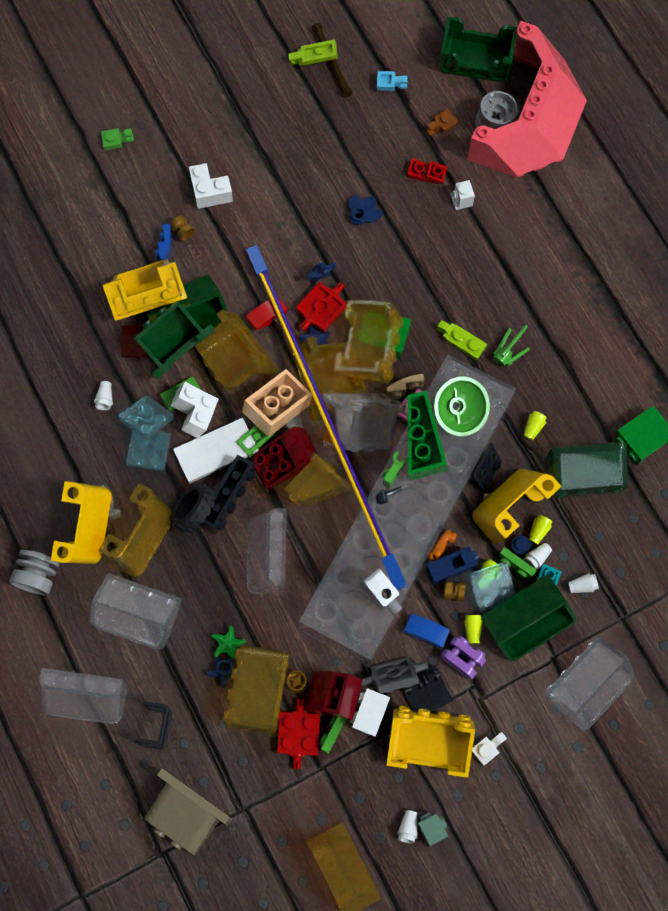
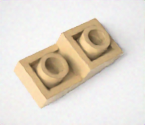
M424 375L409 376L393 383L387 388L386 397L400 399L406 395V389L414 391L422 388L424 385Z

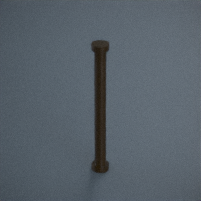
M316 23L312 26L313 32H316L320 42L327 41L322 31V24ZM336 59L328 60L340 84L343 97L351 96L353 93L352 89L348 87Z

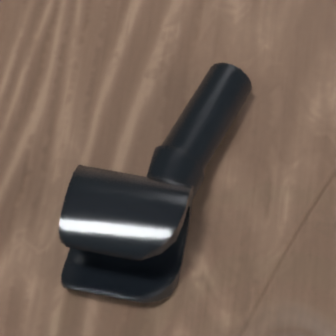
M399 486L388 491H379L376 495L377 504L387 503V496L402 491V487Z

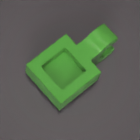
M119 128L101 131L104 150L122 148L123 142L134 141L131 129H125L121 133Z
M398 451L393 455L392 467H387L382 475V478H384L383 486L390 489L401 469L408 462V457H405L401 462L397 460L399 456Z

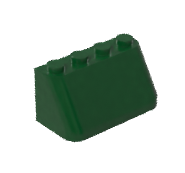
M209 274L183 285L187 298L179 302L200 327L208 323L216 328L228 321L229 313L222 294ZM170 303V304H167V305H164V306H165V308L167 309V308H168L169 306H171L173 303ZM164 306L145 311L147 319L153 321L157 318L156 313Z
M549 574L538 579L535 583L522 589L516 595L506 599L503 603L481 616L496 643L510 661L522 658L576 622L575 614Z

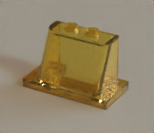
M221 310L216 314L221 323L214 328L215 330L195 346L204 358V364L212 369L214 372L213 376L218 382L223 384L226 390L236 388L258 372L275 375L280 371L236 313Z
M315 336L308 337L299 346L328 413L337 404L361 398L367 393L350 342L317 345ZM293 353L302 385L311 392ZM312 396L309 407L314 422L321 421L322 416Z
M316 453L311 458L312 461L285 488L290 494L288 497L296 505H304L306 507L345 493L352 494L354 492L351 483L327 460L324 461Z
M343 822L307 841L340 911H360L382 899Z

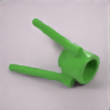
M524 325L510 344L503 348L511 332V328H508L497 350L493 353V359L497 364L502 367L505 365L510 366L515 360L530 350L526 348L511 358L512 352L510 349L528 328L527 325Z

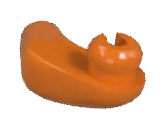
M450 529L446 530L437 540L429 558L432 561L438 560L444 554L448 541L454 543L457 534L451 532Z

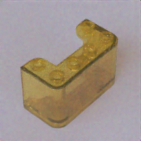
M241 645V648H237L235 653L237 668L232 670L231 680L234 681L233 689L229 688L227 700L230 701L229 709H225L223 721H225L230 730L276 737L278 731L277 720H279L287 676L286 668H289L290 653Z

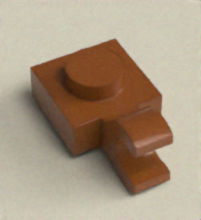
M446 109L433 117V121L427 125L428 129L426 132L430 136L439 130L444 134L456 127L458 121Z

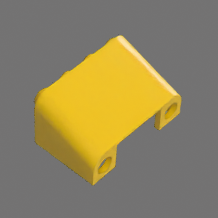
M519 469L475 508L472 514L473 520L488 538L496 544L506 539L520 526L506 511L520 497L525 494L534 502L541 501L544 498L547 500L562 486L551 475ZM503 519L511 523L509 530H505L501 522Z
M64 482L61 501L81 504L75 541L68 543L54 541L51 561L95 564L101 559L112 494L108 488L78 482ZM73 487L74 499L68 496V490ZM63 546L62 555L58 556L57 551Z
M398 706V709L393 710L386 766L407 769V763L445 768L448 775L468 778L475 735L474 721L467 715L455 717L450 716V713L447 712L430 713L427 709H418V712H414L407 706Z

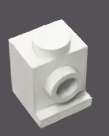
M470 180L456 183L454 191L450 193L455 210L473 206L475 195Z

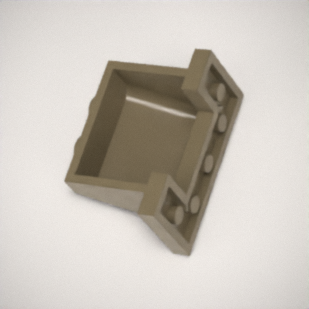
M161 769L157 776L164 780L166 784L144 819L155 827L153 831L164 838L167 835L171 838L170 844L179 850L183 847L191 854L196 855L217 823L220 821L228 827L232 819L164 769Z

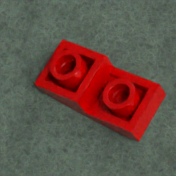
M411 158L406 177L424 182L443 184L447 166L430 161L428 164Z
M278 298V300H279V302H280V304H281V306H282V309H283L284 313L286 314L287 311H288V308H287V307L285 306V304ZM268 300L246 315L245 319L257 331L271 325L272 320L278 316L271 300Z

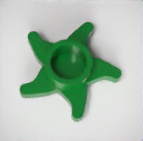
M229 626V631L225 636L212 635V638L216 639L219 643L214 656L218 657L221 653H227L233 660H237L235 649L245 644L246 640L234 638L232 626Z

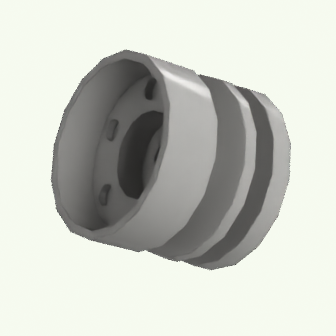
M493 91L485 95L475 119L476 128L487 126L497 129L513 123L518 112L516 101L508 93L502 91Z
M20 550L18 556L22 559H17L16 564L22 567L23 570L14 569L9 583L27 592L48 596L53 582L45 577L56 576V571L53 569H58L60 563L51 561L50 556L41 552Z

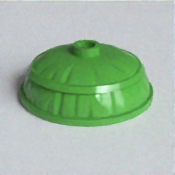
M454 377L447 380L438 389L434 398L433 411L436 421L444 431L455 436H468L477 432L485 424L490 411V401L485 388L478 381L470 377ZM454 402L457 404V408L455 410L452 407Z

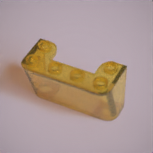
M348 300L345 318L351 327L345 356L341 352L337 353L334 371L341 376L388 384L393 378L392 367L393 363L396 362V346L400 342L399 331L403 326V318L391 301Z
M138 483L129 501L138 505V510L142 516L127 542L125 543L108 534L98 550L106 563L134 577L141 575L146 569L171 526L170 516L172 515V510L150 488L141 483ZM139 492L142 496L141 501L137 499V495ZM110 542L118 544V548L111 550V552L107 551V545Z

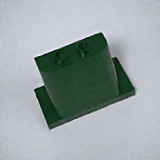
M179 301L174 302L167 309L165 306L156 313L158 317L153 321L151 319L146 321L141 326L143 330L134 337L136 342L157 365L150 371L156 379H159L171 368L172 364L215 330L208 323L200 327Z

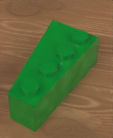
M427 390L407 395L409 480L412 481L448 471V465Z

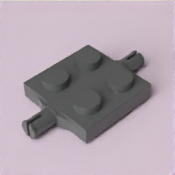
M408 656L371 666L372 674L370 677L361 679L363 680L362 687L374 684L377 686L380 694L411 687L419 683L417 672L428 670L427 662L414 664Z

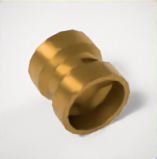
M183 215L176 217L170 223V228L177 232V237L181 241L189 239L195 232L194 227L187 223V219Z
M446 580L443 599H456L458 602H463L466 583L459 582L457 584L451 580Z
M298 670L290 672L287 676L288 689L293 693H301L306 689L307 680L305 674Z

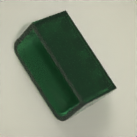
M624 442L554 448L548 452L545 459L547 474L554 477L562 486L552 495L556 496V498H564L571 494L584 496L586 493L593 492L595 495L604 494L606 491L621 493L628 487L627 447Z

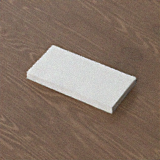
M243 418L173 449L189 484L230 466L237 454L243 458L248 457V454L236 443L249 431ZM251 435L242 442L249 450L256 445Z

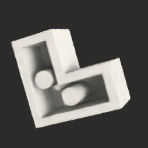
M207 163L189 167L198 209L233 202L228 176L210 179Z
M184 382L176 391L171 403L172 407L187 414L181 430L199 438L208 428L218 398Z
M368 688L366 692H361L357 702L360 705L359 711L354 712L353 720L350 721L353 723L352 728L376 737L390 697Z

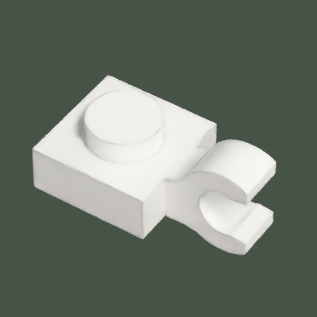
M502 732L492 741L485 737L473 747L472 753L485 766L500 753L496 747L507 738Z

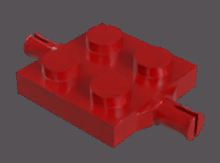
M319 282L297 305L296 311L305 319L298 326L300 330L302 329L304 332L311 324L325 332L348 307V303L339 296V293L345 288L343 283L339 282L331 289Z
M296 699V711L279 712L277 754H287L293 757L292 769H296L297 762V770L301 769V757L318 756L320 714L304 712V699H301V702L300 699Z

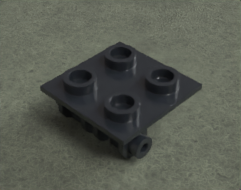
M490 443L471 478V485L475 488L479 485L483 493L491 486L493 477L502 464V460L493 443Z
M435 665L429 667L428 670L417 673L418 684L402 688L414 712H418V709H427L432 712L453 701L441 678L442 674Z

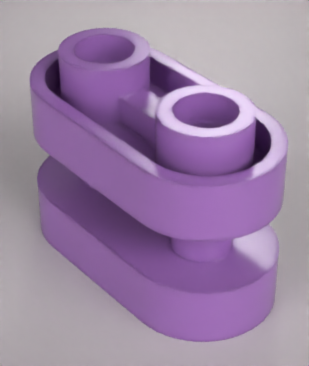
M454 636L449 643L453 649L451 651L444 649L440 657L464 677L472 680L477 674L473 668L475 665L480 668L486 662L485 654L477 648L474 650L468 645L469 642L464 637L459 636L458 638ZM460 653L469 661L465 663L463 660L457 657L458 654Z

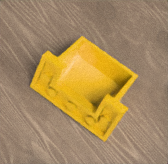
M168 259L117 274L111 282L103 284L115 321L187 298L176 262L169 263Z

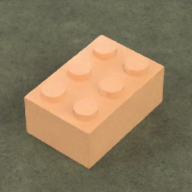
M285 369L244 401L242 412L267 437H270L309 406L312 393Z

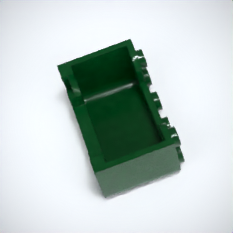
M447 16L439 70L443 73L495 82L507 81L511 70L518 27H512L511 25L502 26L499 29L498 35L490 32L483 33L475 30H464V22L459 17Z

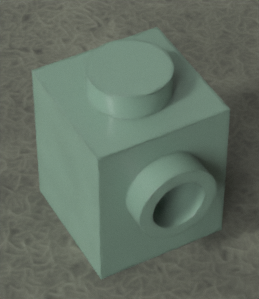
M427 813L420 817L421 822L417 825L428 847L448 837L445 831L447 825L442 816L438 817L437 813L433 816L431 813Z

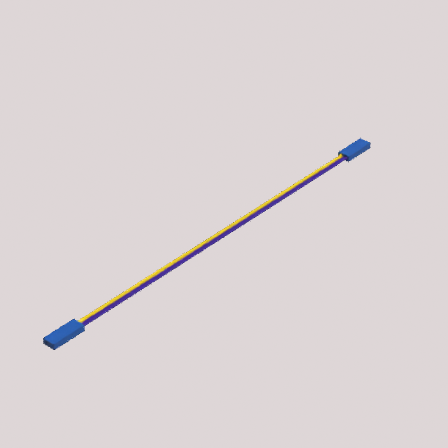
M252 246L246 249L257 276H260L382 553L383 558L381 560L392 585L398 591L407 587V583L394 554L390 553L267 275L269 271L258 246Z

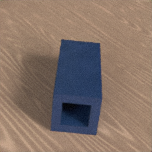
M469 546L426 564L425 569L433 586L475 569L479 558L475 550L472 551Z

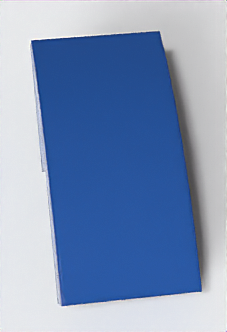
M170 224L162 225L163 232H160L161 242H158V249L155 250L157 261L169 260L172 248Z
M411 613L403 632L419 641L425 640L440 649L445 644L449 629Z

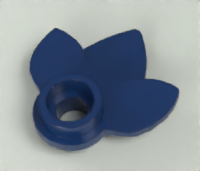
M354 195L349 200V208L351 210L349 219L355 225H361L365 222L374 223L383 215L382 211L376 209V198L374 196L361 200L357 195Z

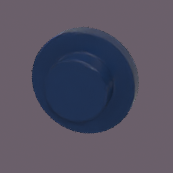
M516 536L511 542V549L517 555H524L530 550L531 543L525 536Z

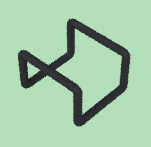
M145 701L143 705L148 710L164 712L159 741L137 738L136 742L143 747L164 749L167 743L172 711L165 704Z

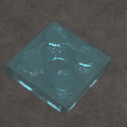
M146 395L119 414V420L146 440L173 420V414Z
M133 427L126 465L165 471L171 433Z
M506 562L469 574L480 612L495 608L506 599L516 595L509 566Z

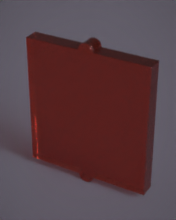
M137 323L136 325L122 326V357H136L137 359L139 357H149L134 339L143 330L142 325Z

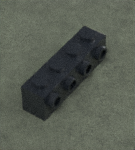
M238 454L236 455L215 490L214 496L216 499L213 502L214 506L211 508L209 516H206V520L199 526L216 535L219 530L222 531L227 523V516L229 514L232 515L236 509L237 504L235 503L237 499L243 497L246 492V484L248 481L251 482L256 475L253 462Z

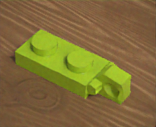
M335 39L304 45L298 49V52L289 53L290 63L299 65L338 59Z
M441 320L437 326V330L443 334L442 337L446 340L445 342L476 361L487 347V343L453 323L449 325Z

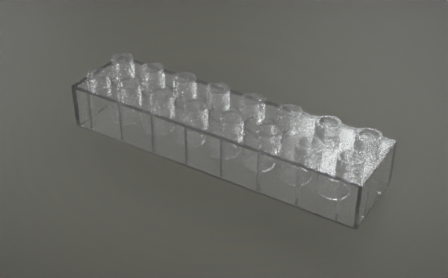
M448 354L427 390L448 465V471L410 481L407 462L390 489L383 486L384 478H382V475L387 467H392L394 453L399 452L397 460L400 462L405 457H408L407 426L367 498L390 553L394 554L407 583V587L398 590L399 595L395 598L401 606H403L433 547L442 534L508 411L516 392V388ZM463 376L475 379L485 388L490 401V411L485 424L477 432L468 436H455L444 431L436 421L433 411L434 398L438 389L443 383L454 377ZM455 402L452 405L454 410L457 408V404ZM399 486L402 487V491L387 496V503L377 504L376 495L379 491H388ZM361 509L300 618L299 629L301 632L370 668L400 611L392 615L387 607L379 609L359 586L364 579L379 568L391 582L381 560L383 558L382 553ZM382 591V597L386 599L387 595Z

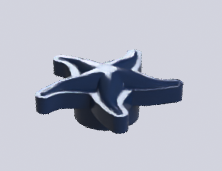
M324 262L319 263L312 268V273L308 274L307 278H312L311 281L315 284L321 278L331 276L330 271L337 265L335 262L327 266Z
M309 327L310 334L299 336L300 341L308 342L310 351L320 349L321 347L329 349L331 346L330 343L325 341L329 337V331L318 333L313 327Z
M219 656L215 657L216 668L212 671H207V676L220 677L222 688H225L229 677L241 678L242 674L233 668L234 662L237 660L232 658L221 660Z

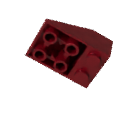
M296 426L250 457L266 489H270L308 470L321 461L305 428Z
M313 671L304 711L353 720L363 680L346 673Z

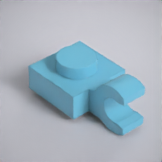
M378 71L377 91H395V86L400 89H407V76H395L393 71Z

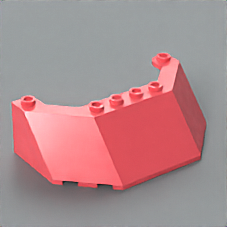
M520 21L517 28L513 59L539 69L519 120L497 129L487 126L477 127L471 138L467 158L469 161L516 178L524 176L527 172L537 171L547 167L548 164L560 162L564 159L587 101L565 59L537 26Z

